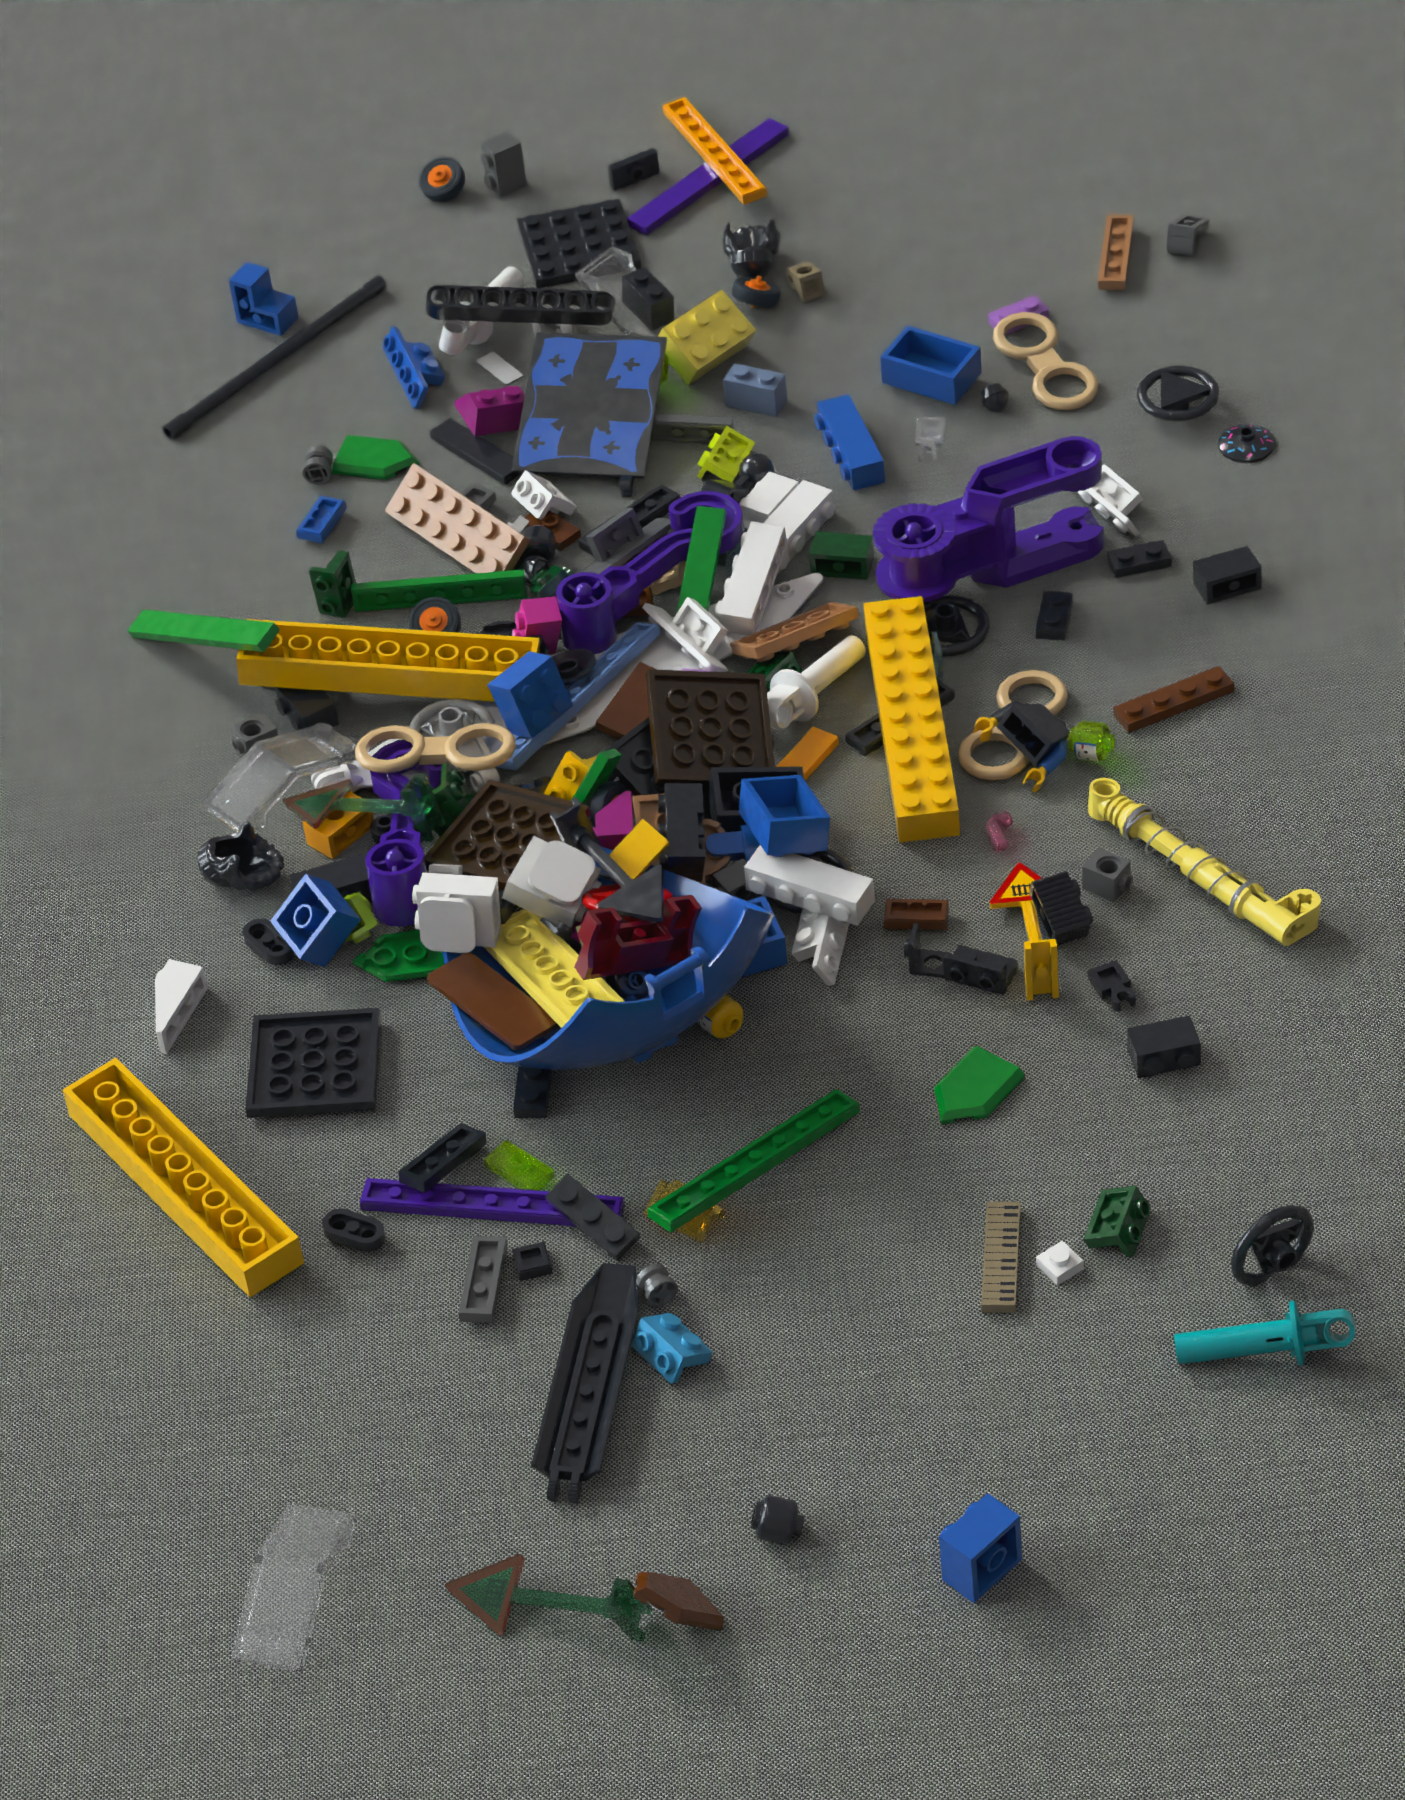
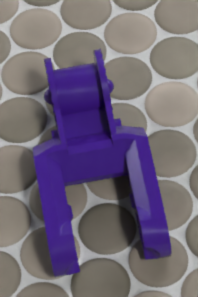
M1071 436L1061 438L979 466L966 486L964 496L937 506L924 503L901 505L883 513L873 527L874 544L878 551L884 555L876 568L878 587L889 598L901 599L922 596L923 602H931L948 594L954 588L958 579L970 576L975 582L1007 588L1097 556L1104 547V528L1098 524L1089 508L1076 506L1064 508L1056 512L1050 521L1015 532L1014 507L1060 491L1078 492L1095 486L1102 477V451L1100 446L1093 440L1085 437Z

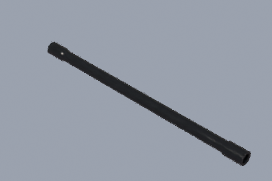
M376 275L352 295L185 413L176 416L162 427L164 435L168 439L173 440L190 428L194 422L352 310L375 297L387 288L384 278Z

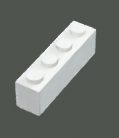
M803 480L764 522L765 524L785 527L788 545L778 573L786 568L794 555L800 552L804 544L815 535V532L819 530L825 521L833 516L835 504L833 503V492L831 489Z
M751 521L748 531L742 534L740 553L734 556L731 578L726 579L723 600L718 601L715 610L716 618H719V622L728 632L744 635L753 634L758 629L788 545L785 527Z
M760 845L744 866L746 890L857 926L875 902L872 878L794 853L786 854L783 857L767 856Z

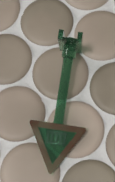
M414 774L400 792L403 800L343 798L353 786L350 779L282 800L285 807L314 829L318 828L334 810L402 813L404 816H411L417 832L421 833L422 841L431 842L434 839L432 830L436 826L443 827L446 824L426 774Z
M522 1554L514 1555L445 1584V1588L498 1636L504 1634L511 1606L516 1603L600 1614L604 1618L612 1619L630 1640L644 1642L646 1635L638 1627L641 1614L651 1615L653 1610L648 1602L643 1604L634 1598L635 1587L629 1580L615 1578L611 1595L605 1599L518 1588V1582L525 1562V1557Z

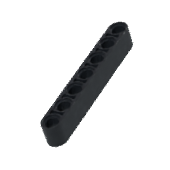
M434 285L427 291L425 310L429 317L437 320L602 326L607 325L613 319L615 298L609 292L594 290ZM439 300V301H442L443 303H442V304H435L433 301ZM467 301L471 304L463 305L460 302ZM494 302V303H496V304H498V305H497V306H490L488 303ZM521 303L525 307H517L515 304ZM548 304V305H551V306H553V307H552V308H545V307H543L542 305ZM575 305L580 307V309H572L569 306ZM603 306L607 308V310H600L597 307Z

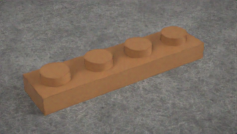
M1107 214L1098 275V289L1111 291L1126 289L1134 215Z

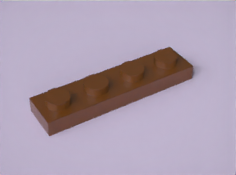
M1216 666L1114 706V717L1127 733H1131L1234 692V682L1220 666Z

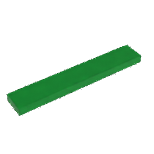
M523 569L351 584V593L355 612L415 607L420 601L430 597H440L450 601L452 604L527 598V587Z

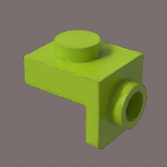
M360 892L344 897L361 919L344 942L353 940L355 944L359 943L371 935L369 931L371 928L378 925L371 912L372 907L369 901Z

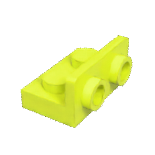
M726 425L722 434L715 433L710 441L708 448L712 449V451L708 452L705 450L697 465L702 467L697 477L702 479L705 472L709 471L719 478L732 483L739 472L742 460L749 455L756 442Z

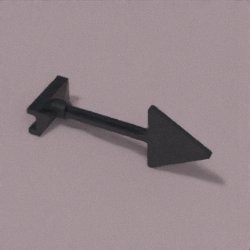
M576 797L570 800L573 806L560 815L556 811L550 813L561 841L590 855L621 887V889L597 904L599 909L614 907L619 915L659 923L664 920L663 868L660 864L638 878L631 879L601 848L582 803Z

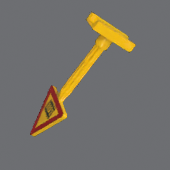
M1017 863L990 900V909L1022 908L1028 941L1024 942L1027 1001H1033L1034 994L1052 993L1053 999L1059 998L1056 939L1042 940L1036 909L1029 895L1031 882L1042 878L1023 863Z

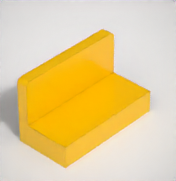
M642 819L609 856L631 879H636L669 846V842Z

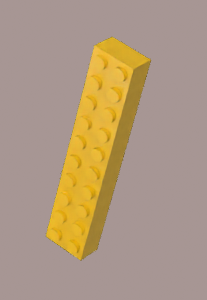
M918 596L863 603L866 637L899 843L959 836V808L923 598Z
M246 619L273 622L280 630L264 652L239 649L236 661L239 685L495 702L487 684L527 652L540 653V638Z
M117 1058L112 1059L63 1089L69 1116L250 1298L304 1264L299 1237Z

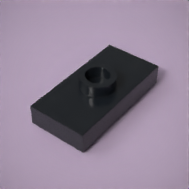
M650 148L608 165L610 188L613 191H617L659 174L658 152L654 148Z

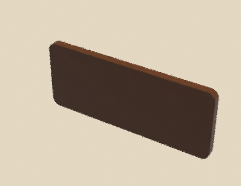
M471 952L458 956L427 976L428 983L513 1050L523 1049L558 1027V1024L537 1002Z

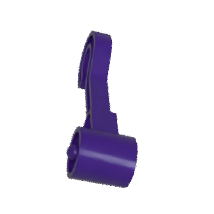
M700 491L687 494L675 500L669 506L670 526L675 531L660 538L624 566H609L600 574L581 572L563 579L557 587L556 597L562 618L561 637L564 646L568 650L584 649L598 654L609 649L616 642V621L640 604V593L675 565L687 560L693 530L690 527L694 524L697 506L726 509L727 515L719 555L734 548L741 540L744 531L743 513L739 503L729 495L719 492Z
M403 739L397 740L380 748L372 757L383 760L396 759L411 751L413 745ZM417 762L414 766L400 772L377 773L370 771L374 792L382 800L393 806L390 831L380 836V843L371 848L365 857L375 917L383 924L397 927L415 924V914L418 906L413 904L412 901L414 885H419L422 873H427L421 833L418 832L420 812L415 807L418 800L415 785L407 777L401 775V773L411 770L426 772L429 777L430 786L437 788L441 785L443 764L420 765Z

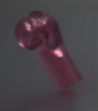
M1006 810L1000 814L997 812L993 814L986 824L988 836L996 852L1005 850L1009 846L1004 831L1006 827L1012 826L1013 819Z

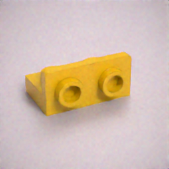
M572 751L566 752L543 794L568 801L572 800L597 756L582 760Z

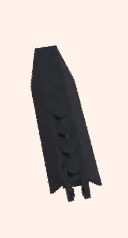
M603 1263L571 1304L531 1463L533 1468L549 1477L547 1487L548 1501L556 1502L560 1493L561 1480H571L568 1489L569 1503L578 1504L582 1490V1481L585 1482L600 1473L639 1311L636 1266Z

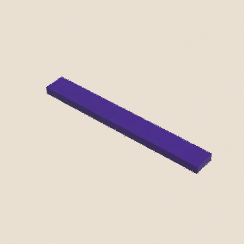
M768 118L729 147L746 165L789 135V128ZM704 163L626 218L630 228L648 235L723 181L707 163Z
M366 1178L359 1202L361 1210L575 1226L547 1202L545 1196L550 1191L437 1183L427 1192L423 1193L400 1183L399 1180ZM595 1195L622 1218L625 1205L624 1197Z

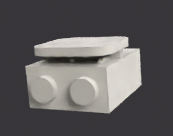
M533 836L507 880L502 898L535 915L543 916L555 924L560 920L572 928L575 921L582 922L587 912V908L583 906L581 901L583 894L592 888H599L602 885L601 882L597 881L601 869L595 866V861L590 855L564 842L551 841L548 843Z
M422 873L419 885H414L412 901L413 904L418 906L415 914V929H420V940L423 945L432 951L468 953L475 946L496 947L501 931L498 878Z

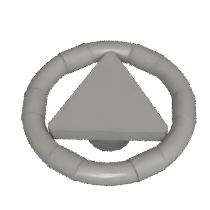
M448 699L438 701L422 709L415 715L410 728L419 731V733L421 732L426 737L451 736L457 730L473 725L475 714L480 717L482 723L495 724V720L490 711L476 702L467 699ZM438 713V721L429 722L423 725L431 717H433V715ZM483 736L487 746H489L493 737Z

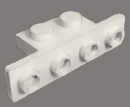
M1104 464L1102 466L1101 480L1095 486L1087 490L1078 491L1077 493L1089 505L1092 502L1097 504L1095 509L1104 518L1108 519L1111 516L1114 519L1112 523L1123 534L1129 531L1133 536L1137 537L1140 532L1126 516L1143 500V497Z
M687 597L674 618L660 607L648 603L643 605L642 608L650 615L648 619L653 624L666 630L665 635L669 639L680 643L683 646L681 650L685 654L699 660L698 666L701 669L711 672H728V669L713 656L728 630L696 600Z
M805 908L802 909L791 954L798 962L814 957L812 968L827 986H832L836 982L849 923L812 912Z

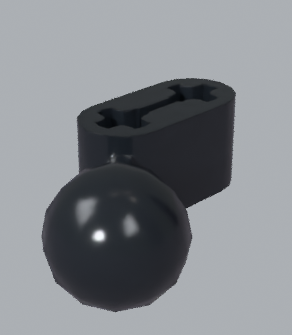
M752 453L742 460L739 466L740 478L735 484L727 480H708L703 485L701 491H713L729 495L740 504V501L751 492V489L755 487L758 481H761L768 472L774 473V465L766 455Z

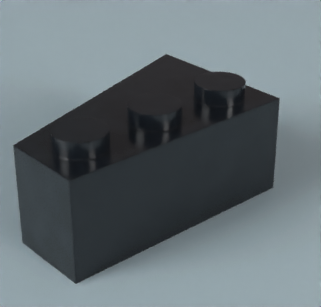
M665 783L664 795L658 794V813H664V823L658 824V832L668 840L669 846L659 855V864L664 870L697 882H702L706 858L705 849H703L705 832L703 827L702 783Z

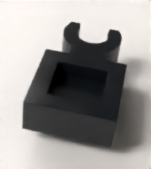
M1117 960L1088 970V980L1102 1000L1111 997V1007L1115 1012L1121 1011L1120 1001L1122 1000L1128 1001L1132 1007L1136 1006V995L1131 989V980Z

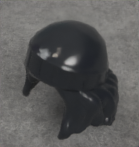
M773 219L768 220L766 227L760 225L754 227L748 225L746 229L740 227L734 233L730 229V223H727L723 231V251L730 258V266L733 272L739 278H757V276H761L763 279L772 268L773 255L779 252L781 235L776 229L775 221Z
M245 821L237 833L211 838L201 845L197 855L200 873L207 882L214 886L234 887L236 890L250 889L256 891L273 884L280 877V871L283 870L285 865L283 863L284 858L279 850L275 849L274 844H269L266 839L255 833L249 821Z

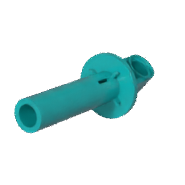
M1293 1300L1289 1301L1290 1313L1286 1311V1319L1174 1334L1177 1361L1181 1365L1291 1350V1356L1294 1358L1296 1355L1298 1366L1302 1367L1305 1366L1306 1351L1349 1345L1355 1336L1356 1322L1354 1316L1345 1309L1300 1314L1296 1301ZM1336 1321H1342L1349 1326V1331L1343 1335H1337L1331 1331L1330 1325Z

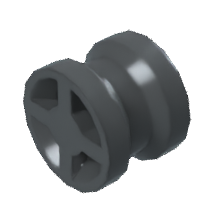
M662 1264L649 1265L637 1276V1286L641 1292L645 1293V1298L651 1306L659 1307L669 1303L678 1292V1285L673 1278L669 1277V1272Z

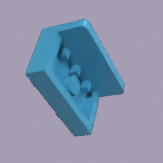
M672 1313L642 1317L631 1342L632 1348L670 1384L678 1382L684 1367L709 1363L713 1353L699 1336L693 1334Z

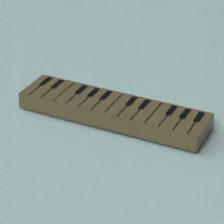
M987 1201L981 1299L982 1313H1016L1021 1216L1020 1202Z

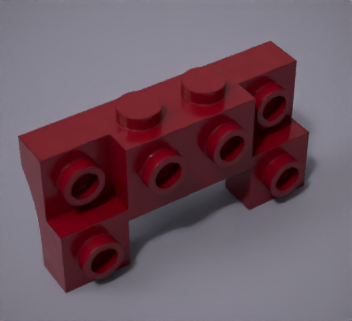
M693 895L668 898L664 903V920L660 923L649 920L622 923L623 919L614 907L587 911L577 934L583 942V946L574 968L583 980L676 965L691 956L690 949L693 948L694 928L702 907Z

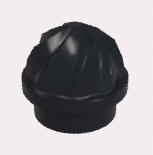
M1000 383L989 385L981 392L983 397L981 402L989 411L1001 412L1006 408L1009 394L1007 389L1003 388Z
M540 554L529 555L521 565V570L524 569L525 578L528 582H531L532 578L544 569L546 572L550 568L546 558Z

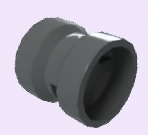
M321 445L310 447L306 452L302 471L305 480L315 485L326 483L331 474L333 453Z

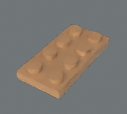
M828 602L730 643L733 654L744 656L745 659L754 658L758 662L773 658L775 656L774 653L782 649L783 651H790L800 646L799 642L806 639L809 641L820 639L825 636V632L828 630L847 628L851 625L850 621L860 617L856 606Z

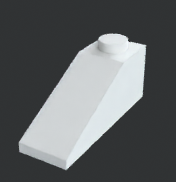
M169 959L163 970H160L156 975V1035L160 1051L163 1054L169 1052L208 989L204 970L201 966Z

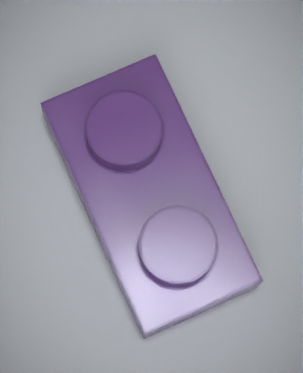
M1034 295L988 313V323L995 328L1003 318L1020 312L1037 313L1049 318V309ZM1030 325L1015 326L1009 329L1005 335Z

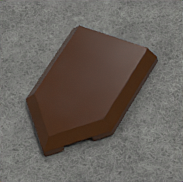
M638 1572L635 1576V1585L637 1587L634 1589V1598L643 1604H646L648 1601L657 1609L665 1611L663 1616L673 1623L712 1630L722 1629L723 1615L691 1579L652 1572Z

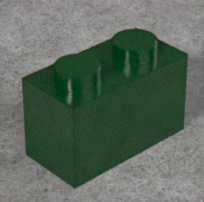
M816 531L809 552L811 574L820 573L823 577L868 580L874 560L873 536Z

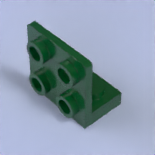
M448 762L442 765L441 785L418 799L415 807L439 837L444 834L477 794L476 791H470L465 785L466 781L460 770L457 768L453 769Z

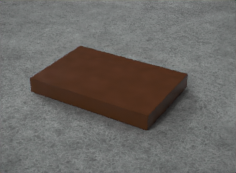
M642 662L638 663L597 719L596 729L620 739L649 717L645 674L648 669L655 668Z

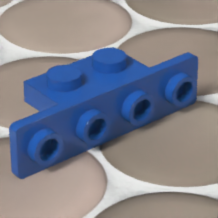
M392 326L389 334L383 340V350L412 407L419 409L428 391L427 383L441 386L445 376L428 345L421 342H406L399 328Z

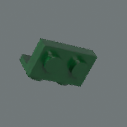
M553 565L546 572L544 569L538 572L531 580L533 585L528 589L538 598L551 597L556 592L560 582L575 573L565 566L560 568Z

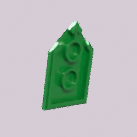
M347 435L333 462L332 473L386 480L395 476V472L406 467L410 469L413 463L420 465V462L402 441Z
M420 930L381 935L374 941V946L365 954L361 953L353 960V964L385 982L427 977L429 973L444 965V958L441 951H432L423 945L420 940Z
M979 1046L971 1048L934 1087L941 1124L954 1123V1119L972 1116L973 1120L987 1118L1025 1078L1024 1072L1020 1067Z

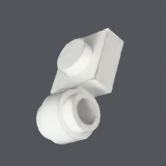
M483 737L467 740L457 750L460 754L467 757L478 758L491 755ZM495 768L474 771V774L470 775L471 784L477 792L481 790L489 779L500 782Z

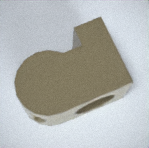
M806 261L786 269L787 281L792 290L798 292L801 301L807 302L825 295L822 272L813 264Z

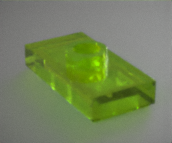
M508 1140L502 1142L484 1158L486 1168L520 1189L539 1191L555 1177L553 1168Z

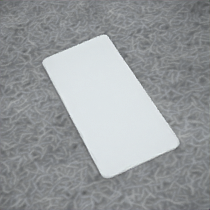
M490 352L476 360V362L504 384H508L523 376L522 373L495 352Z

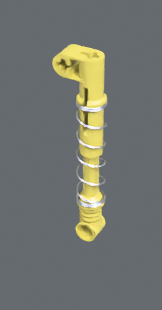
M1098 778L1091 782L1089 786L1088 814L1092 818L1099 821H1109L1120 829V834L1129 842L1140 839L1144 840L1147 843L1145 847L1146 854H1150L1155 850L1161 852L1168 857L1166 860L1167 869L1178 864L1181 873L1187 877V883L1195 882L1208 891V898L1215 896L1229 906V913L1235 917L1249 920L1284 946L1295 943L1317 929L1321 907V897L1317 892L1310 889H1298L1276 901L1264 893V888L1254 880L1248 881L1242 871L1228 868L1222 857L1208 854L1201 842L1195 840L1185 842L1184 832L1179 827L1170 826L1164 828V820L1159 813L1154 812L1152 808L1145 804H1136L1133 800H1130L1120 792V785L1115 780ZM1154 815L1161 819L1162 827L1153 821ZM1167 829L1178 830L1182 835L1183 841L1171 834ZM1195 843L1198 844L1201 848H1191L1187 844ZM1149 845L1153 847L1151 851H1148ZM1169 860L1174 862L1171 866H1168Z

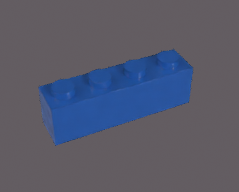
M847 394L817 402L818 414H814L815 425L818 431H823L824 443L826 447H831L833 461L835 464L840 465L842 479L844 481L848 480L853 491L885 483L884 460L850 395Z

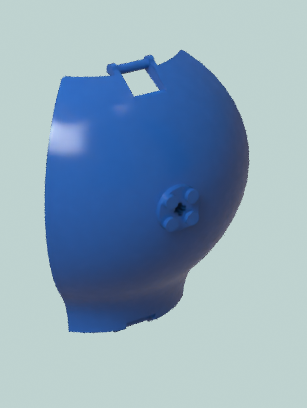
M601 846L608 855L613 851ZM595 861V866L601 869L600 872L607 874ZM650 865V866L644 871V873L647 872L648 870L652 869V868L655 867V866H654V865ZM663 869V888L670 891L673 897L693 895L702 907V910L694 928L693 948L690 949L691 956L676 965L649 969L650 974H647L644 978L649 990L646 997L636 1000L634 995L624 998L625 1002L586 998L571 1019L549 1040L541 1037L521 1050H513L451 1001L452 1009L459 1027L471 1045L485 1057L497 1062L523 1068L549 1070L587 1069L620 1062L632 1057L636 1063L643 1062L652 1056L651 1052L675 1044L678 1041L677 1035L703 1018L729 993L752 963L767 935L775 914L753 903ZM599 877L597 880L602 883L601 886L617 884L615 881ZM475 946L470 951L533 999L484 947ZM442 952L444 965L464 953Z

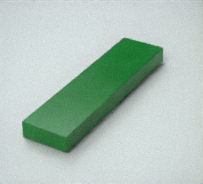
M697 506L677 613L687 597L696 600L704 609L709 611L726 521V509Z

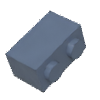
M734 363L723 379L725 405L728 407L777 417L787 401L786 379L783 373Z

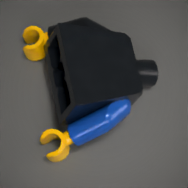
M1013 701L993 713L991 719L987 717L978 718L975 723L974 733L983 730L980 735V741H988L991 738L993 728L996 726L1035 766H1039V769H1030L1023 780V784L1029 779L1037 782L1032 792H1037L1045 779V774L1050 775L1066 757L1068 748L1066 739L1069 737L1070 731L1066 728L1063 720L1057 719L1042 704H1024Z

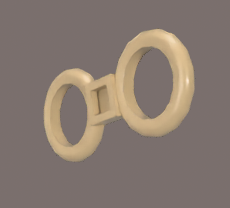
M1030 312L1011 314L1000 320L993 332L995 346L1005 356L1017 360H1026L1027 365L1035 373L1032 390L1037 400L1052 409L1065 411L1079 409L1092 402L1098 393L1099 382L1095 374L1086 366L1075 362H1063L1055 352L1054 347L1058 343L1059 333L1052 321L1045 316ZM1033 325L1042 329L1046 333L1047 338L1037 346L1025 348L1012 345L1006 340L1004 335L1015 326ZM1068 374L1081 378L1086 383L1087 388L1083 393L1075 397L1061 398L1051 395L1046 391L1044 384L1048 379L1056 375Z
M1020 671L1009 676L1000 684L996 694L997 703L1001 709L1012 702L1009 696L1015 688L1024 684H1042L1049 687L1055 693L1054 699L1045 707L1056 716L1065 707L1068 699L1066 685L1057 676L1046 671ZM996 726L993 728L991 738L988 741H1004L1013 745L1017 750V755L1011 762L1002 766L992 767L984 766L971 757L972 750L984 743L980 741V735L983 730H979L976 733L973 732L961 742L958 751L960 765L967 773L985 780L1007 779L1016 775L1027 765L1029 760Z
M490 723L469 725L457 730L451 736L423 737L419 731L408 726L393 725L380 727L363 736L355 747V757L363 768L377 773L400 772L414 766L417 762L420 765L444 764L448 762L462 770L482 771L500 766L510 759L516 749V741L514 735L507 728ZM476 737H493L503 743L498 751L485 757H467L457 751L465 741ZM388 739H403L413 745L411 751L396 759H377L368 754L371 747Z

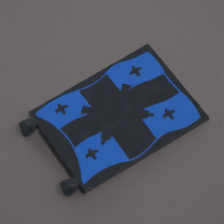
M536 332L511 470L512 474H521V478L526 470L535 475L620 478L619 489L621 490V496L631 497L633 495L634 479H645L667 337Z

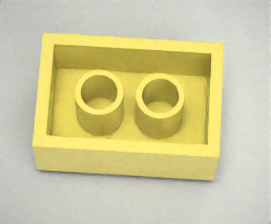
M721 289L662 328L658 337H667L665 359L686 384L689 385L745 348L757 330Z

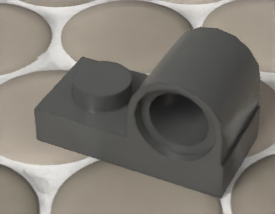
M1183 214L1169 223L1166 243L1167 252L1195 257L1199 248L1200 236L1208 230L1210 218Z

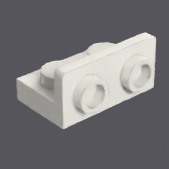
M526 470L517 481L511 493L515 499L540 520L545 517L548 510L555 514H559L562 511L571 516L576 508V505L550 481Z

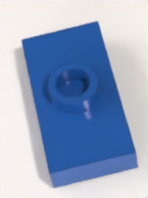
M320 495L297 528V538L323 544L347 509L346 501Z

